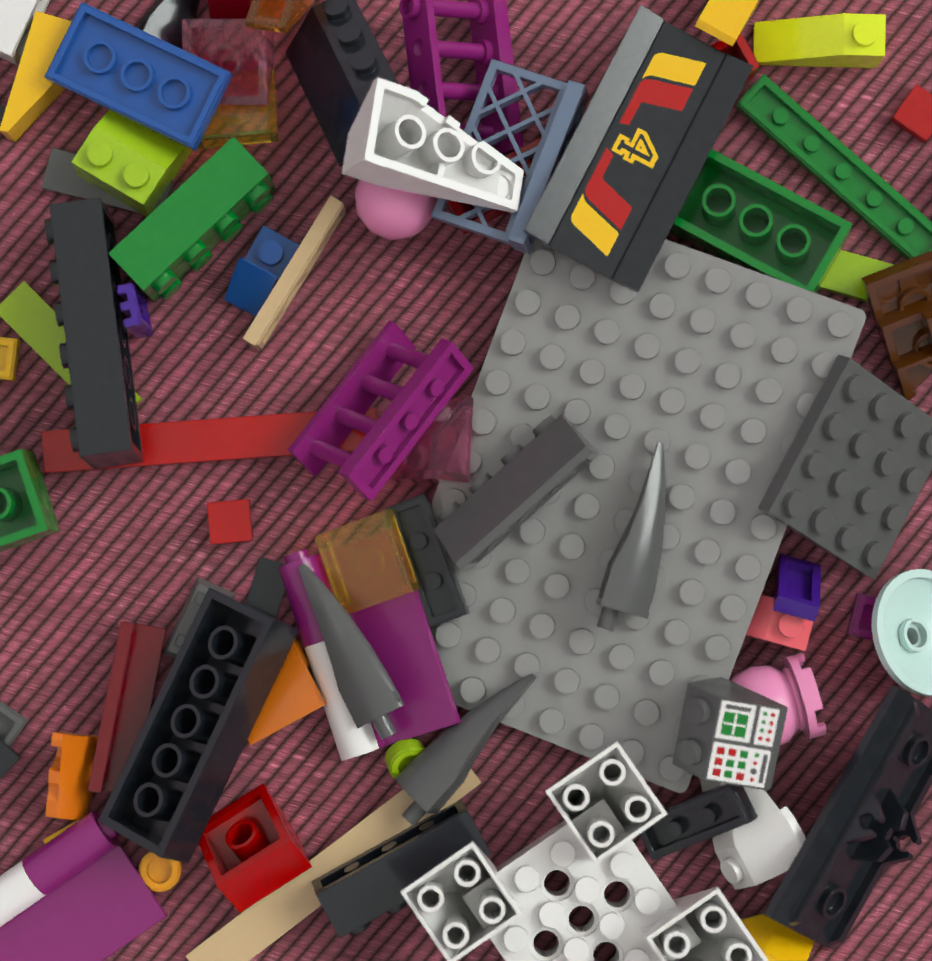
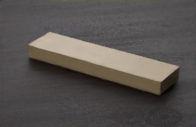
M330 195L244 335L243 340L258 351L264 348L346 214L344 204L340 200Z

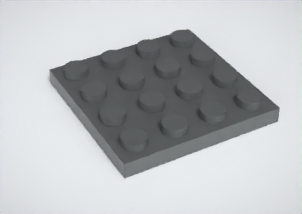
M838 355L758 508L861 575L875 580L932 471V418L851 358Z

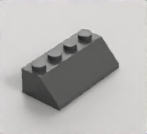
M552 415L548 416L532 431L536 436L532 442L525 448L520 444L516 445L500 460L505 465L493 477L488 472L485 473L469 488L473 495L461 506L455 501L438 515L437 518L441 524L433 531L460 570L474 568L600 455L566 416L560 415L557 419Z

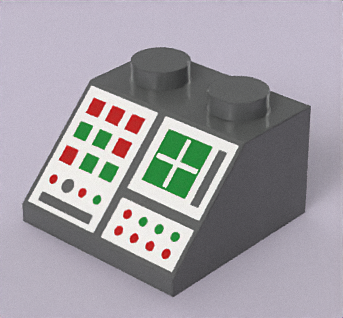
M723 677L688 682L672 764L706 781L770 790L788 707Z

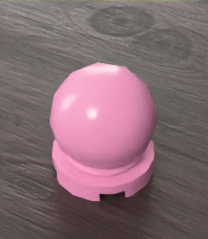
M360 179L355 189L357 215L370 232L388 240L412 238L420 233L432 219L431 214L437 201L436 197L381 187Z
M803 653L784 657V668L782 671L771 666H754L734 674L730 681L788 707L780 746L789 742L798 729L804 732L807 739L826 735V724L824 722L817 724L815 711L823 709L813 672L811 667L801 668L805 661Z

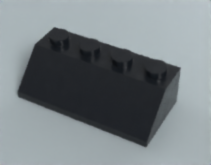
M326 0L311 7L287 48L286 55L339 167H342L348 133L373 81L376 78H381L398 84L356 0Z

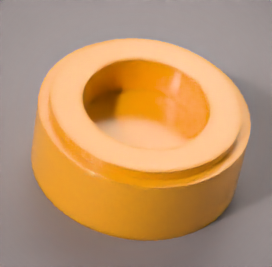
M148 852L140 861L138 872L152 891L163 892L171 889L180 880L182 863L180 861L164 859L152 852Z

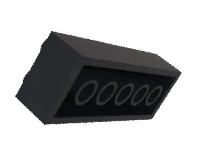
M101 197L50 204L51 218L45 219L44 224L48 244H54L56 256L55 260H50L49 266L52 283L54 286H59L61 301L54 303L58 327H64L66 342L60 343L59 349L62 366L64 369L69 368L71 384L65 385L64 390L68 410H74L76 426L70 427L72 450L74 453L79 452L80 458L93 469L142 463L144 458L128 330L125 329L123 319H126V315L121 311L120 303L124 302V299L118 295L117 286L122 285L120 265L108 254L117 246L114 219Z
M209 588L98 821L161 858L189 863L299 629L234 597Z

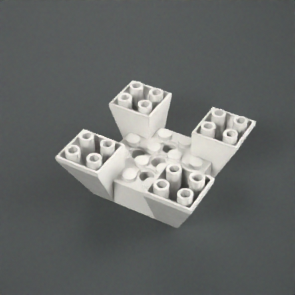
M618 741L545 790L565 820L496 867L472 841L400 891L447 961L459 960L489 938L505 961H599L594 958L593 952L595 947L602 942H610L616 946V953L609 961H768L718 887L673 900L631 840L665 817L667 812ZM554 870L563 871L568 876L567 885L559 891L549 890L544 885L545 877ZM615 881L624 883L627 886V892L622 900L610 902L605 899L604 891L608 884ZM585 906L592 911V918L586 925L575 926L569 921V914L575 907ZM541 931H551L557 936V942L550 950H540L533 944L535 936Z

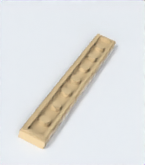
M472 769L464 783L440 810L456 803L482 783ZM403 789L310 859L312 868L238 914L187 953L185 957L188 961H250L321 906L315 894L312 881L411 827L412 825L402 814L414 800ZM426 812V814L419 820V822L433 815L434 813Z

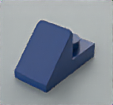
M262 226L245 259L240 257L237 261L224 300L256 317L300 245Z

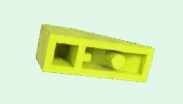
M842 13L754 22L753 55L759 65L877 68L885 57L886 14Z

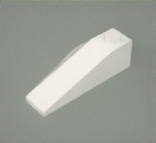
M376 78L373 81L348 133L342 174L381 187L512 213L518 211L524 170L485 141L477 142L459 128L461 123L450 115L445 118L427 104L428 99L419 92L381 78Z
M700 778L702 792L724 784ZM744 787L758 817L748 824L712 837L715 853L721 862L722 874L733 885L735 890L756 886L787 872L806 840L796 818L787 806L779 810L765 790Z

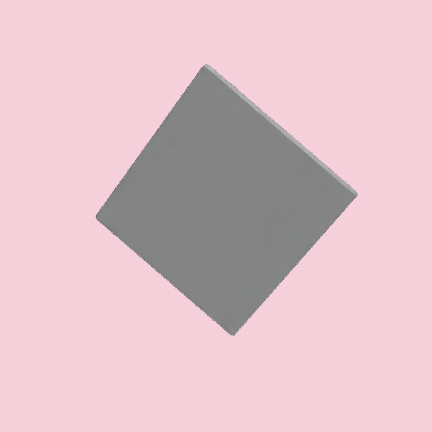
M535 239L530 255L525 253L432 500L431 507L437 524H441L437 518L438 515L450 504L457 501L461 506L473 495L469 488L481 476L488 472L493 477L505 466L500 460L518 444L525 448L536 438L532 431L550 415L555 419L560 415L566 416L600 455L474 568L460 570L450 557L470 613L431 627L430 630L455 705L470 711L500 690L532 673L537 678L500 723L591 759L618 741L644 780L677 793L685 792L693 774L673 765L672 761L688 682L719 677L727 680L730 678L787 526L760 510L758 506L837 356L852 357L866 320L865 312L859 308L665 239L639 292H635ZM660 442L663 443L666 477L665 523L657 583L649 609V616L646 619L619 611L614 630H606L597 627L602 609L601 605L596 604L607 564L637 506L656 444Z

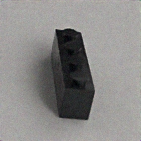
M460 799L456 803L440 810L437 814L425 818L415 826L412 825L312 881V885L318 900L338 936L341 938L348 933L349 935H356L363 932L371 925L373 919L384 913L393 914L402 910L408 903L400 891L473 841L486 856L491 853L467 808Z

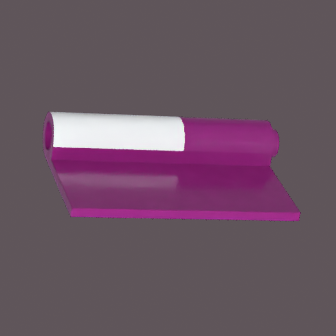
M397 527L321 554L309 556L308 550L305 549L283 557L285 565L278 567L316 685L326 702V705L323 707L341 761L369 753L396 743L399 740H406L461 722ZM304 563L327 586L353 619L383 664L404 703L403 706L387 713L397 733L381 740L373 722L357 728L338 690L320 627L298 568Z
M96 811L90 812L0 875V961H104L168 916L116 838L119 833L98 821L100 815Z

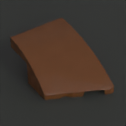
M932 251L861 278L892 371L902 396L907 400L917 395L915 389L932 374Z

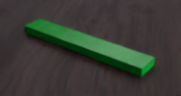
M764 73L736 103L735 108L905 259L909 260L932 251V222Z

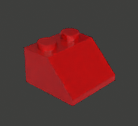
M264 783L211 816L198 843L216 886L240 913L312 868L298 836Z

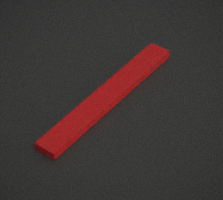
M370 407L364 415L377 420L376 407ZM317 411L139 424L144 462L93 469L80 458L79 452H73L70 441V429L41 431L44 473L293 456L288 451V448ZM353 429L339 448L347 452H353L367 434Z

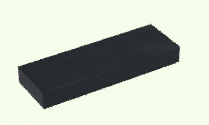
M422 494L385 508L391 527H397L429 627L431 628L469 614L470 612L449 554L433 531L438 524L427 494Z
M722 784L665 807L667 815L639 835L653 861L748 824L755 820L758 815L744 787Z

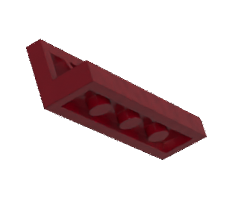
M121 621L88 791L101 793L105 790L112 792L152 709L167 632L166 628L129 621Z

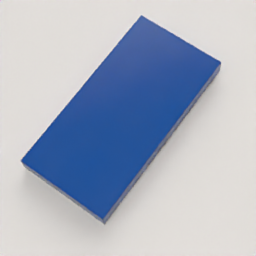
M81 2L44 77L64 89L196 151L233 75L221 67Z

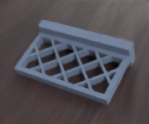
M491 59L464 132L472 138L475 135L478 142L485 141L490 146L509 137L517 154L510 161L516 165L521 164L527 175L521 188L518 211L515 213L510 212L511 218L505 232L488 226L483 213L492 210V208L474 205L475 209L456 216L445 212L449 200L438 198L431 217L449 225L511 245L513 249L530 255L535 239L523 232L585 112L590 98L585 85L571 80L565 83ZM498 73L515 78L520 91L497 101L492 89ZM522 81L531 83L532 85L524 88ZM544 88L558 92L554 106L536 114L529 95ZM490 96L493 104L486 107L487 101ZM524 98L532 117L509 127L501 109ZM497 111L505 130L482 140L477 130L481 118ZM548 119L545 129H543L541 121ZM536 124L542 135L539 145L521 153L513 135ZM533 158L530 168H528L525 161ZM479 216L482 224L471 221V219Z

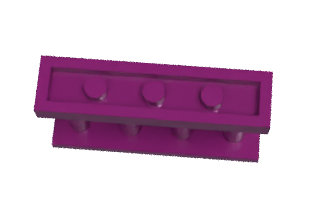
M400 0L399 9L403 19L410 88L428 99L427 104L445 118L444 99L476 101L491 59L514 66L506 0H467V2ZM435 16L469 19L472 43L437 40ZM440 58L474 60L477 84L442 82ZM498 73L492 89L497 101L517 92L515 78ZM490 96L487 101L486 107L493 104ZM518 101L501 109L509 127L521 122ZM497 111L481 118L482 125L477 127L482 140L505 130ZM460 124L459 128L464 131L466 124ZM521 131L513 135L519 148L524 146ZM509 137L491 145L504 156L515 151Z
M389 320L288 448V451L315 477L327 462L341 467L338 473L361 497L372 501L474 367L453 342L443 338L440 339L429 355L415 350L414 344L397 324ZM403 364L417 368L404 387L390 382ZM378 396L392 401L378 420L364 415ZM353 429L367 434L353 453L339 448Z

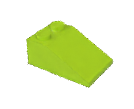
M109 110L92 129L71 163L77 176L136 210L143 216L148 217L156 207L171 180L173 181L192 149Z

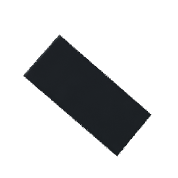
M260 557L246 604L274 618L277 617L285 591L278 567L285 564Z

